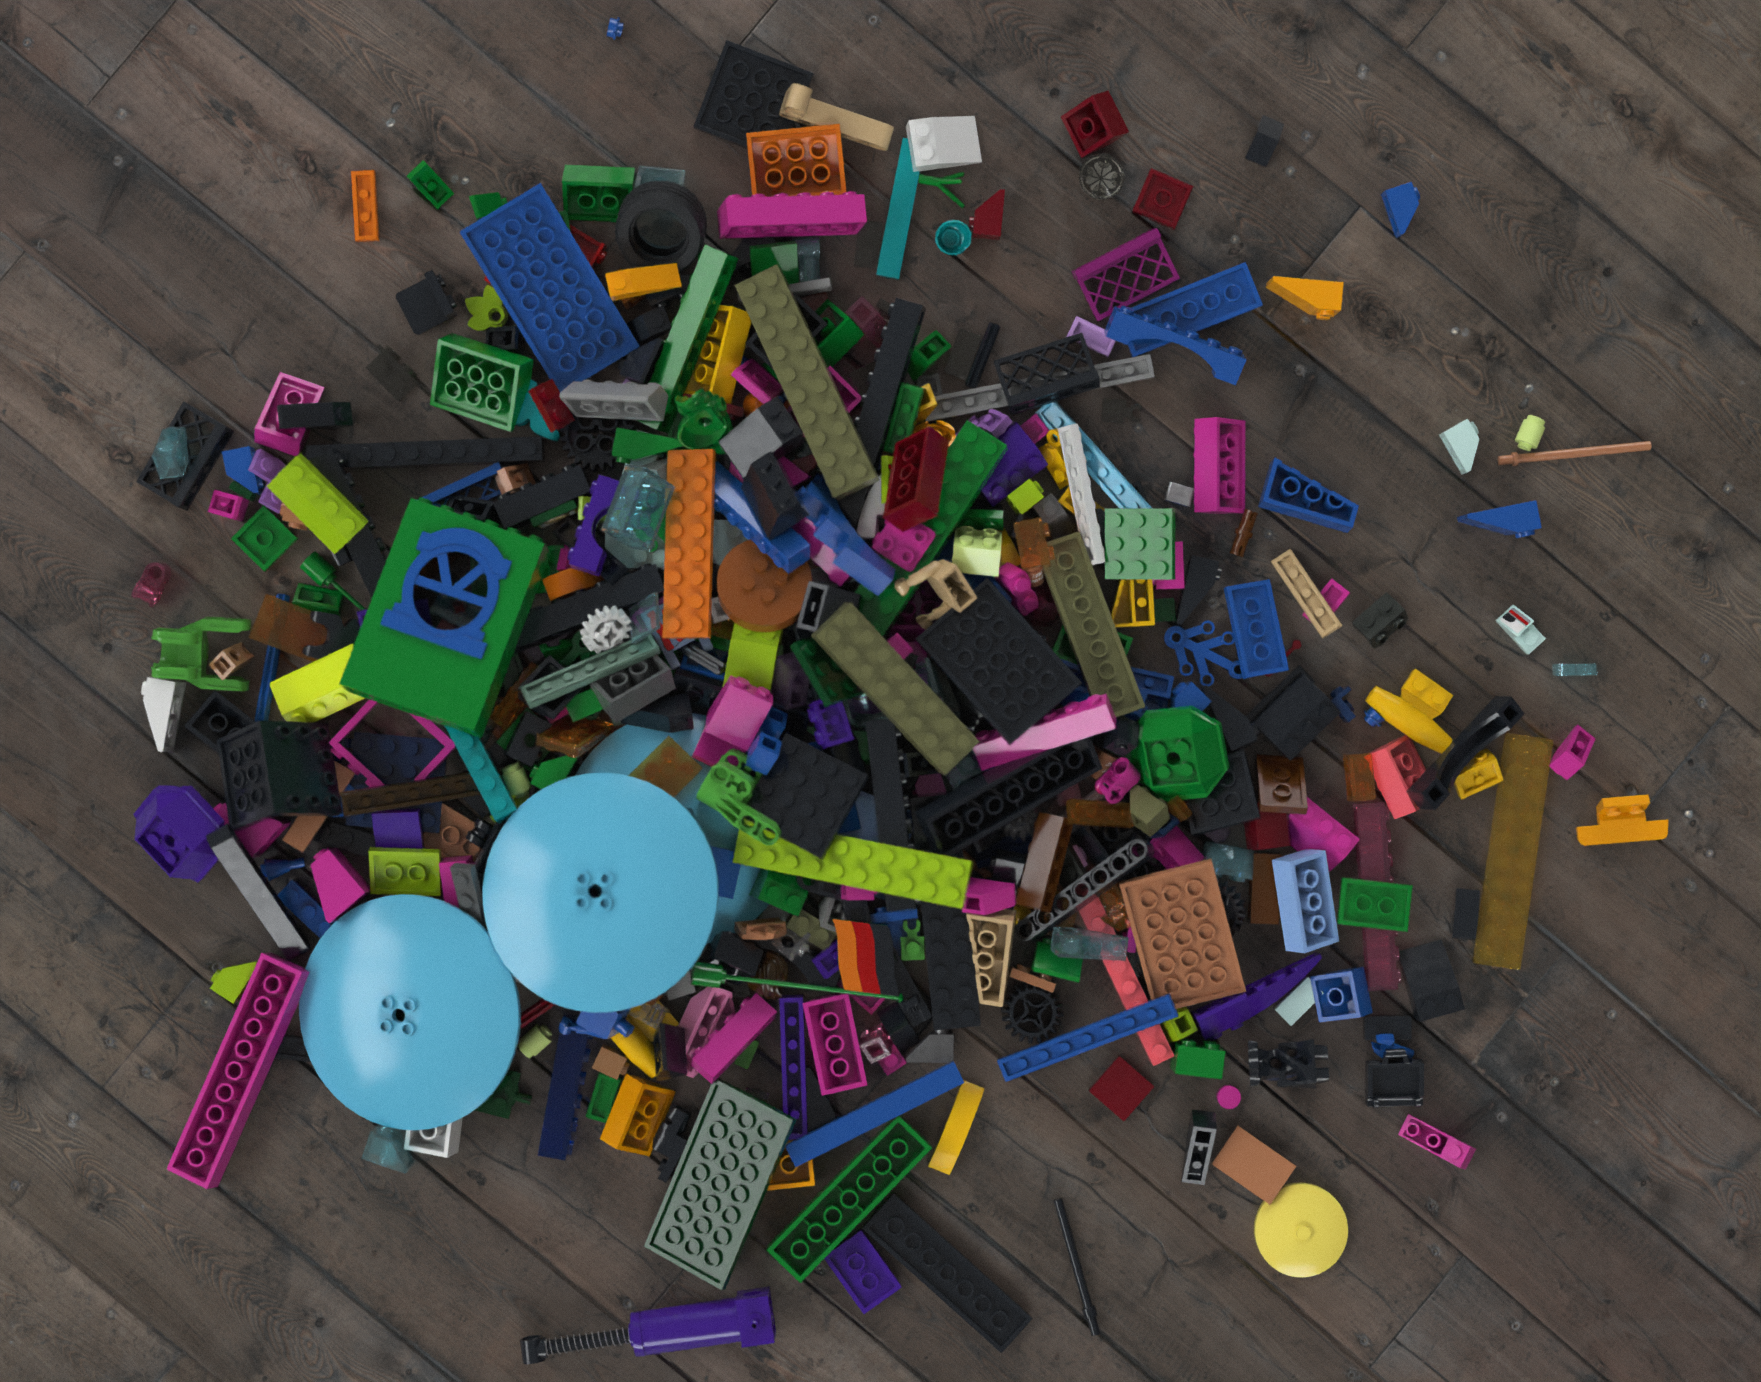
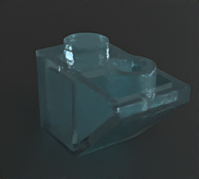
M185 427L162 429L152 453V459L160 479L183 477L188 465Z

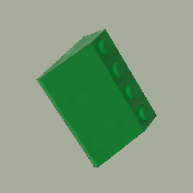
M454 333L439 338L437 342L430 405L512 432L531 382L534 359Z

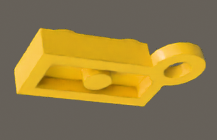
M1054 428L1049 430L1046 435L1048 443L1038 449L1048 463L1047 469L1061 490L1068 486L1069 483L1058 429ZM1053 434L1057 436L1058 441L1053 439Z

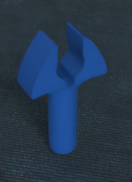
M1393 1034L1376 1035L1377 1043L1371 1042L1374 1052L1381 1058H1383L1385 1049H1405L1408 1058L1414 1056L1413 1049L1394 1043Z

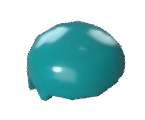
M948 220L937 229L935 243L941 252L947 255H958L970 246L972 232L960 220Z

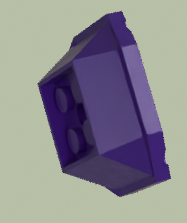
M159 785L153 789L133 814L136 819L135 841L169 877L191 879L198 883L205 878L219 861L209 846L206 835L224 826L225 821L192 786Z

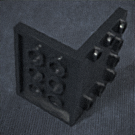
M259 720L217 740L229 825L235 832L274 816H338L343 814L334 757L330 751L332 746L329 744L331 738L328 723Z

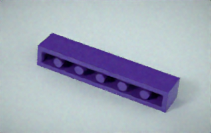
M783 995L782 998H779L783 1112L797 1119L789 1139H798L808 1134L805 1030L802 1005L804 999L803 995Z

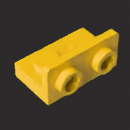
M1489 749L1479 751L1463 768L1454 783L1461 800L1504 780L1496 757Z

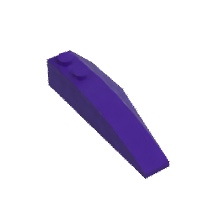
M1318 952L1310 954L1246 985V992L1219 998L1192 1011L1191 1014L1202 1037L1205 1040L1209 1038L1212 1041L1223 1035L1222 1032L1229 1028L1233 1031L1242 1027L1244 1021L1268 1008L1288 993L1322 959L1321 955Z

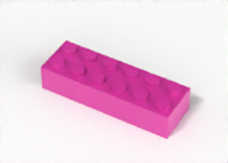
M854 191L845 192L843 195L824 192L819 196H811V193H799L797 196H788L786 193L775 194L774 197L754 194L751 197L743 198L742 195L734 194L725 198L717 210L719 239L856 235L867 222L864 194H857Z

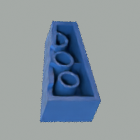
M1274 458L1269 465L1258 507L1348 533L1353 528L1359 505L1333 490H1328L1321 486V483L1314 479H1309L1302 475L1300 471L1293 467L1290 468L1283 464L1281 460Z

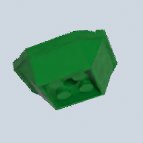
M1194 706L1146 710L1138 721V747L1131 751L1134 766L1141 772L1139 781L1153 795L1164 801L1207 798L1229 768L1221 722L1209 717ZM1171 752L1179 754L1180 759H1175Z

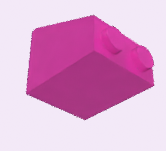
M730 675L707 712L705 732L748 751L773 704V695L764 687L759 686L757 688L749 684L742 677L738 676L736 678Z
M226 802L223 804L219 803L214 810L224 819L225 824H229ZM274 816L235 833L252 858H257L290 825V820Z
M328 847L322 849L313 857L315 861L311 864V869L325 919L328 923H331L342 917L370 893V886L338 848L330 849Z

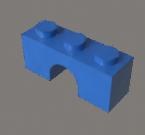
M771 706L749 747L745 766L764 775L768 774L780 753L782 741L778 739L785 729L787 713Z

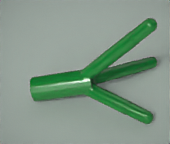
M964 172L944 177L919 175L918 183L937 186L961 208L965 207L954 194L942 185L961 184L962 180L956 178L964 176Z

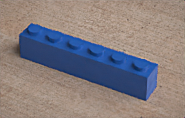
M718 461L715 462L714 509L717 512L720 511L731 525H735L742 531L745 538L751 539L762 553L771 557L775 565L779 568L782 567L788 574L810 559V544L792 527L769 540L741 489L742 483Z

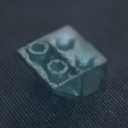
M1205 841L1202 854L1205 858L1203 860L1212 859L1216 877L1222 878L1224 874L1228 875V879L1243 883H1245L1246 879L1252 880L1253 850Z

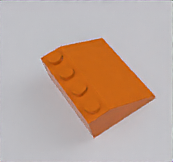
M840 124L746 133L752 195L764 194L765 197H774L775 194L786 193L788 196H797L799 193H811V196H819L824 192H833L834 195H843L846 192Z

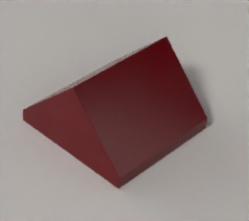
M1260 812L1261 819L1244 823L1246 845L1249 850H1263L1292 845L1288 813Z

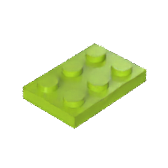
M370 847V894L441 896L442 882L439 868L441 849Z

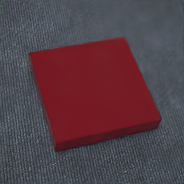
M1150 168L1132 212L1175 230L1193 186Z
M1118 1055L1088 1091L1122 1121H1125L1154 1088V1085Z

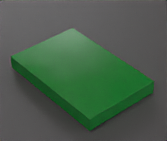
M1341 877L1337 924L1408 932L1413 885Z

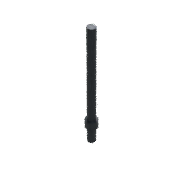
M1057 1198L1053 1201L1084 1307L1082 1308L1083 1316L1087 1319L1091 1336L1099 1335L1100 1330L1096 1319L1098 1314L1095 1305H1092L1062 1198Z

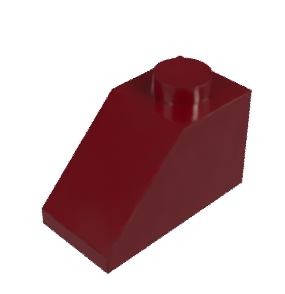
M1000 189L979 206L974 212V217L969 216L968 227L972 231L973 238L1000 240L1005 189Z

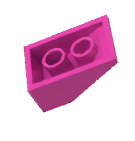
M280 372L255 426L254 442L293 456L299 455L305 446L311 429H279L277 405L320 403L325 387Z

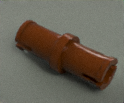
M1244 509L1239 527L1235 529L1234 533H1236L1229 553L1244 558L1249 538L1253 537L1251 532L1259 513Z

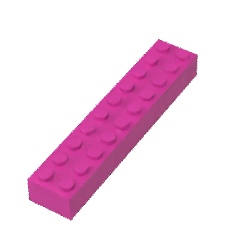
M261 953L167 1166V1170L205 1189L218 1187L299 1003L309 975V971L274 953Z

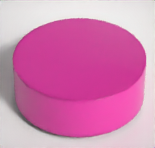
M1224 1085L1218 1090L1217 1101L1223 1108L1233 1109L1240 1103L1241 1095L1236 1087Z

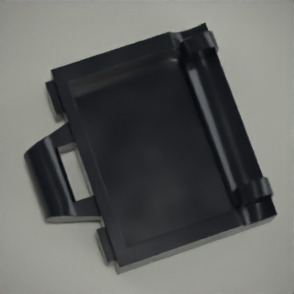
M1385 1049L1382 1060L1365 1061V1104L1367 1107L1423 1106L1424 1062L1421 1059H1408L1405 1049ZM1388 1058H1402V1060H1388Z

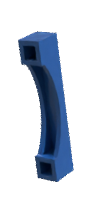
M1122 305L1119 308L1114 306L1104 331L1107 338L1126 345L1131 340L1145 338L1177 343L1201 356L1213 368L1212 374L1214 378L1236 385L1247 360L1244 354H1242L1243 351L1233 346H1230L1229 349L1220 346L1221 342L1212 338H1208L1207 341L1199 338L1200 335L1194 331L1186 330L1185 333L1177 330L1178 326L1170 322L1161 324L1156 322V318L1144 313L1143 316L1135 314V310Z

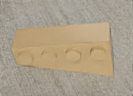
M1004 909L987 915L966 913L973 950L972 957L975 964L979 1004L1003 1007L1007 992L1016 910Z

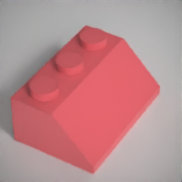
M1403 735L1364 756L1367 767L1371 770L1377 787L1381 791L1388 810L1392 813L1394 819L1420 809L1409 796L1407 790L1426 771V768L1411 738Z

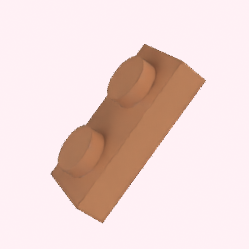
M1018 964L1017 967H1010V977L1049 992H1054L1056 983L1051 981L1052 976L1039 973V975L1030 973L1031 968Z

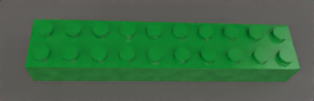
M968 420L947 450L938 514L934 518L922 523L935 532V538L915 569L912 572H908L880 554L879 556L895 569L893 580L879 596L862 584L855 591V593L862 595L858 611L884 639L921 584L909 587V591L904 596H901L894 587L896 580L900 578L907 580L908 576L937 560L1008 450L1005 443Z

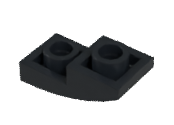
M1456 888L1452 938L1476 940L1480 890Z

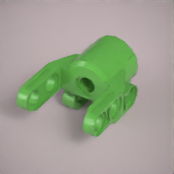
M208 616L180 629L159 627L153 629L152 639L162 643L160 662L153 663V666H151L152 677L186 680L200 689L248 691L249 680L242 677L229 676L222 681L218 675L206 674L209 652L207 631L232 633L251 630V620Z
M730 749L725 755H722L718 763L712 766L697 793L696 799L722 814L733 826L761 843L773 845L781 836L779 826L773 820L747 805L762 773L756 772L755 777L750 775L751 768L745 766L743 771L740 770L744 763H746L747 754L738 749ZM729 755L737 757L739 760L737 766L728 762ZM744 816H751L755 821V825L748 826L745 824ZM764 829H773L775 838H768L764 834Z

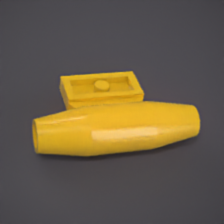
M1417 669L1412 670L1401 687L1400 697L1378 686H1375L1368 694L1365 701L1386 722L1415 742L1442 754L1453 741L1433 720V718L1442 714L1453 694Z
M659 1000L653 1006L644 1003L631 1008L626 1020L634 1026L633 1032L627 1038L620 1033L611 1037L612 1041L625 1056L651 1079L656 1076L654 1046L652 1042L654 1041L653 1035L660 1023L673 1026L679 1024Z

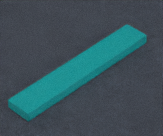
M908 138L902 139L876 276L899 280L920 174V171L913 172Z

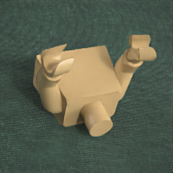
M943 559L929 563L919 571L908 576L907 580L900 578L894 584L897 592L904 596L909 591V587L916 586L927 579L937 596L943 600L941 606L932 610V613L920 615L916 618V621L923 629L929 628L933 624L932 621H937L951 608L960 613L977 599L958 566Z

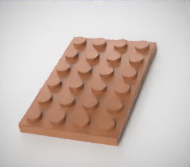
M1212 859L1119 881L1151 1000L1170 993L1175 1007L1178 1009L1246 992Z

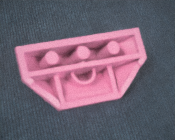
M706 987L690 999L678 1027L685 1029L686 1076L694 1078L698 1075V1071L691 1066L693 1059L691 1055L699 1046L704 1047L709 1042L708 1037L716 1029L720 1031L725 1026V1019L732 1012L735 1014L731 991L723 988Z

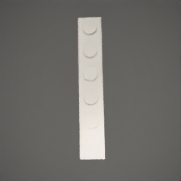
M1071 424L1058 428L1077 528L1081 534L1091 564L1096 565L1105 562V550L1101 542L1100 526L1095 512L1096 505L1092 497L1091 480L1088 477L1086 456L1081 442L1082 435L1078 424Z

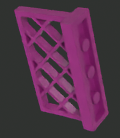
M1152 228L1071 271L1096 321L1111 315L1114 309V302L1119 304L1116 306L1119 308L1122 305L1128 306L1180 279L1157 228ZM1156 243L1161 251L1158 261L1146 257L1149 247ZM1144 250L1142 256L1137 254ZM1132 256L1141 258L1138 271L1125 268L1128 258ZM1145 260L1157 264L1153 277L1141 273ZM1123 261L1122 266L1116 265V264H1118V263H1120V262ZM1160 265L1168 267L1172 277L1165 281L1156 278ZM1111 267L1121 269L1117 282L1105 279L1107 270ZM1124 271L1136 274L1132 287L1120 284ZM1103 272L1101 277L1095 276ZM1139 276L1152 279L1149 289L1146 291L1136 289ZM1091 277L1100 280L1097 292L1088 291L1084 281ZM1104 281L1116 285L1112 298L1100 295ZM1155 281L1161 282L1154 286ZM1119 286L1131 290L1129 298L1125 302L1115 300ZM1134 292L1140 293V294H1138V295H1136V296L1133 297ZM1090 294L1095 296L1094 301L1092 300ZM1098 297L1110 301L1108 310L1102 314H1099L1096 308Z

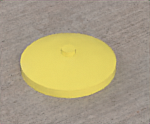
M1291 1183L1281 1188L1270 1205L1265 1201L1262 1202L1254 1221V1237L1261 1255L1274 1269L1288 1276L1310 1277L1326 1271L1340 1258L1348 1239V1223L1339 1202L1325 1189L1309 1183Z

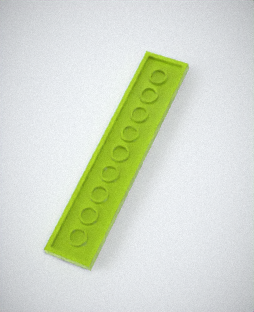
M744 819L745 824H747L748 826L755 825ZM740 829L733 863L961 909H964L973 861L841 835L835 837L824 859L821 860L781 838L773 845H765ZM764 830V834L768 838H775L774 834Z

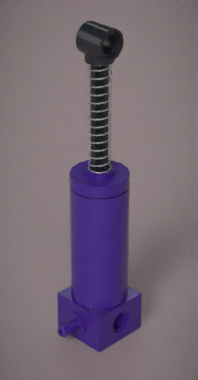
M770 1286L737 1291L736 1297L631 1312L630 1323L627 1329L622 1327L621 1330L616 1328L614 1331L610 1329L607 1332L604 1330V1332L600 1333L599 1331L598 1333L591 1332V1334L585 1333V1335L579 1334V1336L573 1335V1337L567 1336L566 1338L561 1336L559 1339L555 1337L552 1340L550 1338L547 1340L542 1335L523 1337L520 1339L523 1364L543 1362L550 1354L555 1355L562 1352L567 1354L568 1351L573 1353L575 1350H592V1348L598 1349V1347L604 1348V1346L610 1347L611 1345L616 1346L623 1343L628 1345L629 1342L631 1347L634 1348L636 1357L741 1342L742 1348L775 1343L776 1326Z

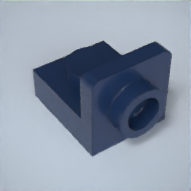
M1338 686L1330 693V700L1341 712L1338 716L1344 723H1347L1356 716L1353 713L1354 708L1346 699L1343 701L1341 698L1352 689L1349 686L1343 688Z

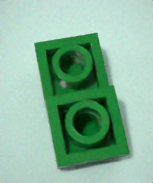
M592 688L577 694L566 706L572 722L603 710Z

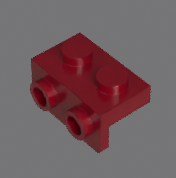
M553 379L528 391L551 433L575 421L569 408L560 399L559 389Z

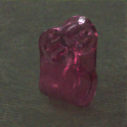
M162 562L148 564L140 580L135 585L131 597L134 599L139 598L149 603V607L154 608L160 601L163 590L171 577L170 567ZM156 567H160L162 570V576L159 579H156L153 574Z

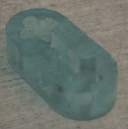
M1552 664V676L1597 675V664Z

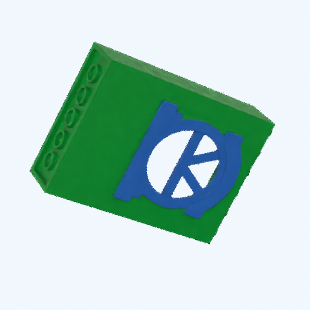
M419 497L416 500L411 498L339 685L349 693L482 738L551 553L540 537L530 535L528 538L522 536L521 532L514 528L508 527L507 530L499 528V524L493 521L485 520L484 523L476 520L477 517L466 512H463V515L454 513L455 510L449 506L441 505V507L432 505L433 502L428 499ZM461 552L476 559L479 564L452 586L447 553ZM434 557L438 558L442 583L419 575L424 565ZM486 574L488 582L487 597L464 591L480 575ZM414 584L483 608L474 620L455 630L433 628L425 623L416 611L413 600Z

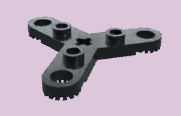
M796 875L797 885L801 889L841 901L845 920L872 923L867 900L841 899V884L814 879L811 885H805L802 881V876Z

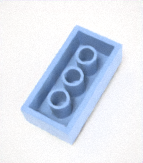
M1304 849L1273 859L1272 865L1285 950L1307 953L1339 942L1326 850Z

